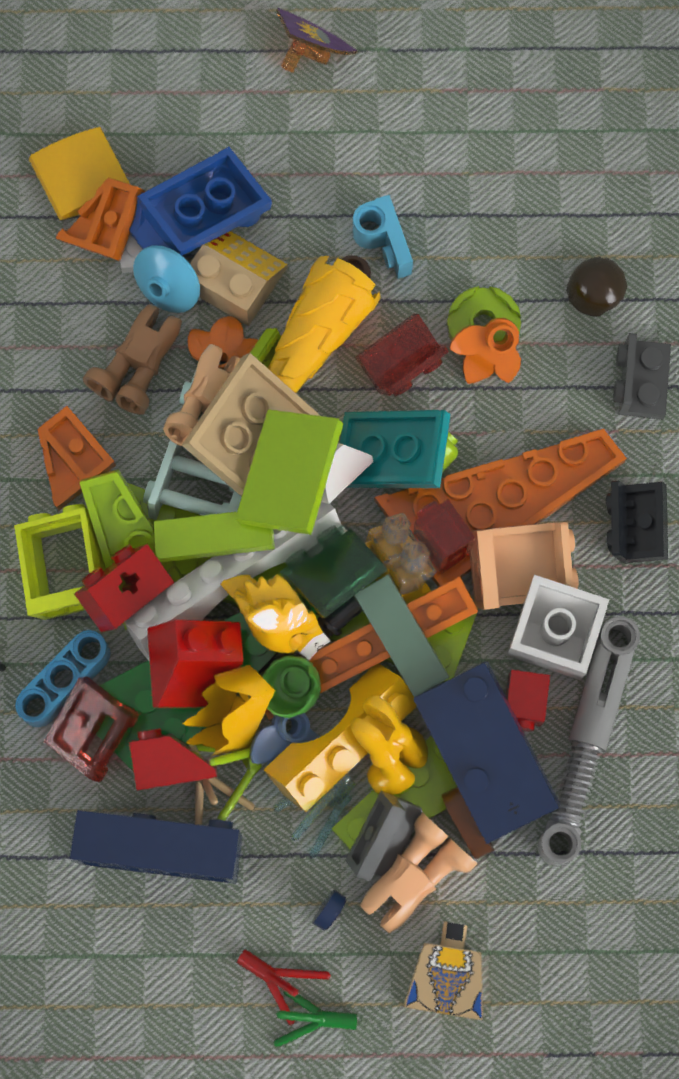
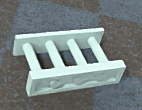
M193 379L191 383L186 381L183 385L179 401L181 404L185 402L184 394L190 389ZM170 440L156 481L150 480L144 493L143 502L148 504L149 518L157 519L162 504L202 516L237 512L241 496L236 491L233 492L230 503L223 502L220 505L168 490L174 470L227 485L202 462L179 456L183 446H179Z

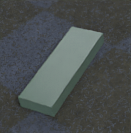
M389 574L354 594L414 698L449 678L447 671Z

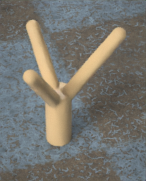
M188 745L194 751L199 753L196 745ZM216 777L197 780L195 783V824L202 825L204 791L210 803L216 805L218 799L211 785L229 797L234 792V789ZM241 795L238 803L248 810H253L255 805Z

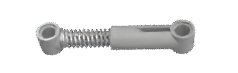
M613 617L599 631L568 740L573 744L571 745L573 751L569 752L571 757L567 761L570 764L565 766L568 771L563 772L566 777L561 779L564 784L560 785L562 791L558 792L560 808L552 812L551 819L547 820L545 831L538 839L537 849L540 857L552 866H562L571 862L578 856L581 850L580 836L582 830H580V821L583 818L580 814L585 813L582 807L587 806L584 800L589 799L586 793L591 792L588 789V786H592L590 779H595L592 773L596 772L593 769L594 766H598V763L595 762L596 759H600L597 754L607 751L635 648L640 641L638 626L627 617ZM614 630L622 632L626 636L627 646L620 648L612 645L608 638L609 632ZM609 660L614 661L605 693H602L600 691ZM559 834L568 840L569 850L566 855H556L552 852L549 846V840L552 835Z

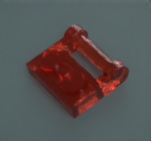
M88 676L80 677L43 742L87 778L96 782H102L108 772V762L128 727L132 728L135 725L139 714L132 707L119 702ZM109 715L114 721L94 757L91 758L86 754V751L104 719Z

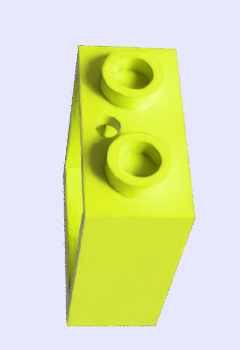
M84 504L66 506L62 509L63 513L52 516L48 513L34 514L28 517V522L14 525L28 616L47 620L85 610L74 595L83 586L53 594L49 593L41 538L82 528L89 573L98 567H101L103 571L106 569L88 509Z

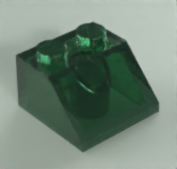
M333 525L324 530L316 538L319 543L307 552L305 549H301L291 555L285 561L287 567L280 571L292 589H295L305 608L322 618L327 617L387 571L384 564L352 529L345 526L337 528Z

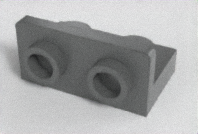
M629 333L625 344L618 345L616 366L622 367L621 380L616 379L613 393V402H619L618 415L664 419L666 416L671 344L638 341L637 334Z

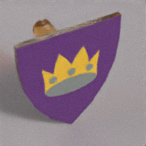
M277 7L276 13L287 36L293 39L281 64L283 69L294 72L301 56L326 65L330 58V52L341 55H354L357 53L358 50L329 31Z

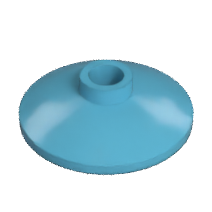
M154 245L144 248L136 256L133 265L134 277L139 289L150 302L172 313L186 312L197 303L200 296V283L193 267L182 255L168 247Z

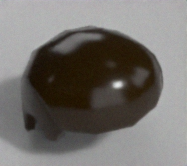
M599 256L585 260L574 270L569 278L566 291L570 303L580 313L599 317L619 305L620 301L624 299L628 286L623 270L613 260Z

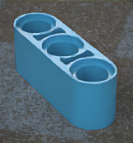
M86 630L77 634L20 692L15 703L16 712L20 718L30 726L38 728L52 722L67 706L65 703L74 699L110 660V648L103 636L93 630ZM96 642L101 645L100 653L94 659H84L81 652L86 644ZM63 670L73 672V680L70 685L64 688H58L54 685L57 673ZM36 698L44 699V711L35 717L28 716L26 709L29 702Z

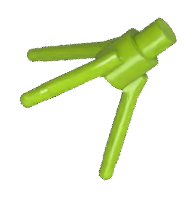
M251 742L249 748L210 759L209 763L211 766L242 760L247 768L246 773L219 813L217 820L227 819L252 778L262 768V764L252 763L250 751L253 742ZM203 744L196 745L198 751L215 752V748L206 747Z

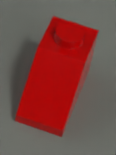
M161 728L137 732L138 739L129 742L137 790L215 778L218 775L217 767L211 766L210 761L174 735H162Z

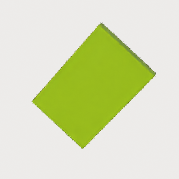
M268 409L235 519L240 524L312 535L343 427L340 419Z

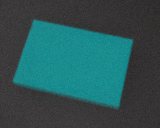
M446 410L344 412L339 443L370 454L373 457V463L346 488H440L451 414Z

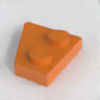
M108 177L97 189L95 196L91 200L86 201L77 211L80 217L68 230L62 228L57 233L56 239L120 261L130 235L129 229L135 217L137 196L146 191L137 186Z
M68 406L64 407L37 429L52 491L53 504L58 511L82 493L79 483L82 479L107 473L116 466L115 461Z

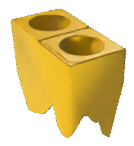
M247 665L214 675L216 683L209 686L202 694L208 702L207 707L201 709L196 715L188 718L183 723L185 726L207 728L190 738L187 744L193 746L203 744L206 747L215 748V753L212 756L250 747L275 689L254 668Z

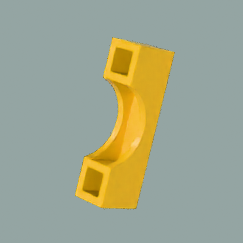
M380 664L371 667L349 688L351 702L348 711L332 730L309 742L291 743L263 769L286 798L304 812H307L368 754L366 749L357 741L351 728V722L355 718L364 720L367 716L363 704L368 697L377 695L388 701L395 710L400 722L417 707L413 700L412 692L399 675Z

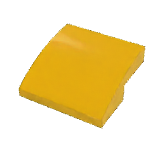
M100 126L59 140L40 149L29 157V161L59 220L78 216L79 213L77 211L86 201L91 200L95 196L97 189L108 177L130 184Z

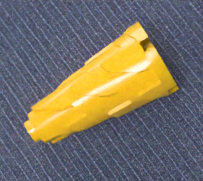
M320 256L313 263L302 292L290 313L285 330L275 348V354L268 366V369L295 393L300 390L308 379L313 378L331 353L346 341L353 330L360 325L370 312L374 311L380 300V291L373 296L371 294L375 287L374 282L358 268L342 259L337 258L333 265L326 264L329 256Z

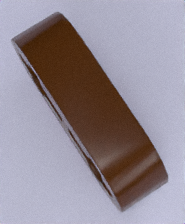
M458 787L443 793L444 804L473 857L478 859L494 851L492 842L486 844Z

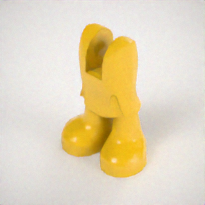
M373 695L368 697L363 704L367 716L364 720L355 718L351 722V728L357 741L369 753L373 763L367 772L368 782L372 789L378 794L384 791L391 795H396L410 788L415 782V775L407 766L422 768L426 765L428 746L422 734L408 727L405 723L400 722L395 710L388 701Z

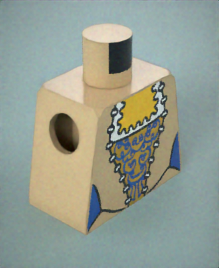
M444 922L440 945L423 944L403 1007L482 1020L481 952L464 950L467 925Z

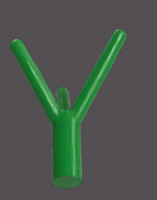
M283 990L284 995L310 1013L280 1010L276 1013L277 1018L311 1023L275 1039L274 1046L280 1047L321 1027L356 1030L357 1013L323 1011L301 995L292 996Z

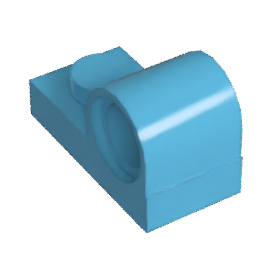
M390 195L360 205L353 215L352 232L355 242L366 249L382 247L386 266L388 269L394 267L397 279L412 275L413 259ZM372 221L378 224L379 227L369 231L365 230L361 225Z

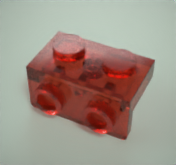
M414 313L355 356V358L379 394L388 396L393 394L396 397L409 390L413 386L411 380L423 372L425 375L437 369L443 363L441 358L449 353L445 345L437 343L420 315Z

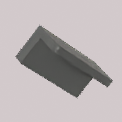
M384 791L380 792L345 860L356 877L370 882L374 874L382 877L391 868L397 855H401L414 830L416 819L423 812L418 805Z

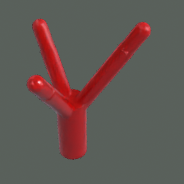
M246 949L237 960L239 965L265 981L281 1011L290 1010L278 987L292 996L298 995V989L281 977L326 980L331 977L328 971L273 968ZM286 1020L289 1025L295 1023L293 1020Z

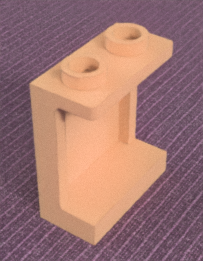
M567 522L468 531L473 595L477 608L485 610L499 608V606L524 604L534 575L578 589V574L576 569L572 568L571 552L575 550V537L572 529L568 528Z

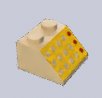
M232 231L203 244L190 262L200 283L199 298L226 314L235 317L247 326L251 324L288 268V264Z

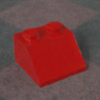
M172 620L147 628L153 708H205L208 702L202 694L209 686L216 683L214 675L242 666L243 650L240 622Z

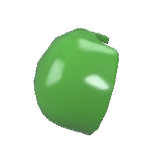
M287 655L276 659L262 675L275 689L267 707L274 716L291 718L304 714L316 704L320 696L321 682L318 670L305 657Z

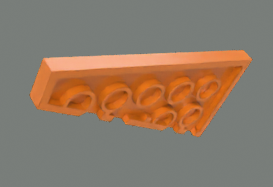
M600 429L560 441L559 444L540 450L533 449L513 458L500 459L446 475L445 478L441 479L440 488H407L406 490L389 495L386 493L376 496L374 501L435 584L440 587L458 577L462 578L471 571L468 531L538 524L625 463L627 458L605 429Z

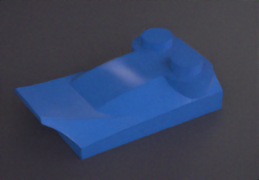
M227 147L138 195L136 213L129 231L142 250L149 246L159 245L168 247L183 256L238 226L250 227L255 225L260 220L262 213L271 209L272 200L232 149Z

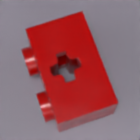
M131 544L123 547L111 557L114 561L111 566L104 571L101 567H98L81 580L84 586L74 593L101 632L114 630L174 583L148 544L135 548ZM122 579H123L126 584H124V585L122 586V588H121V589H122V592H121V590L119 589L118 586L121 585V583L123 582V581H122Z

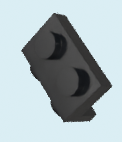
M619 480L611 481V493H608L606 496V506L611 516L612 530L607 532L609 552L623 563L668 560L667 485L664 482L624 485Z

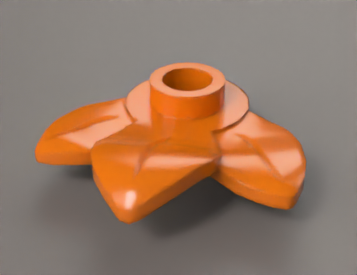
M226 316L218 319L212 325L210 332L191 329L187 341L189 353L197 361H199L209 344L220 347L222 349L220 362L226 363L219 364L218 368L223 370L231 357L237 356L242 358L243 355L249 354L258 339L244 338L243 327L239 320L233 316Z
M506 318L493 319L485 326L469 325L454 336L449 346L450 350L454 353L465 355L463 359V374L468 384L482 381L493 373H496L504 382L510 383L517 375L521 366V358L516 349L519 342V331L515 324ZM497 331H505L506 334L503 340H493V336Z

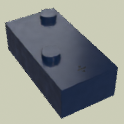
M484 662L413 698L486 844L560 808V802L488 662Z
M77 810L70 860L85 866L237 884L243 836L240 830L232 829L233 822L209 819L208 826L156 820V816L149 814L133 813L131 817Z

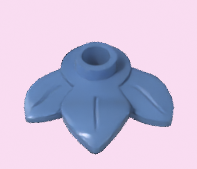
M305 713L291 718L274 716L271 725L260 729L254 737L250 751L251 761L256 764L267 762V765H269L291 743L309 742L319 738V735L310 729V722ZM290 719L292 727L289 732H286V723Z

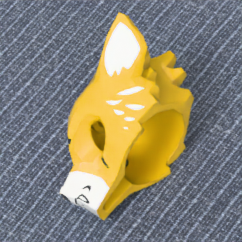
M279 574L268 581L263 576L259 577L257 581L250 575H239L221 582V586L235 599L252 635L257 642L269 650L281 653L298 651L309 660L323 646L330 642V639L321 630L315 613L312 611L308 613L295 589L293 590L288 581Z

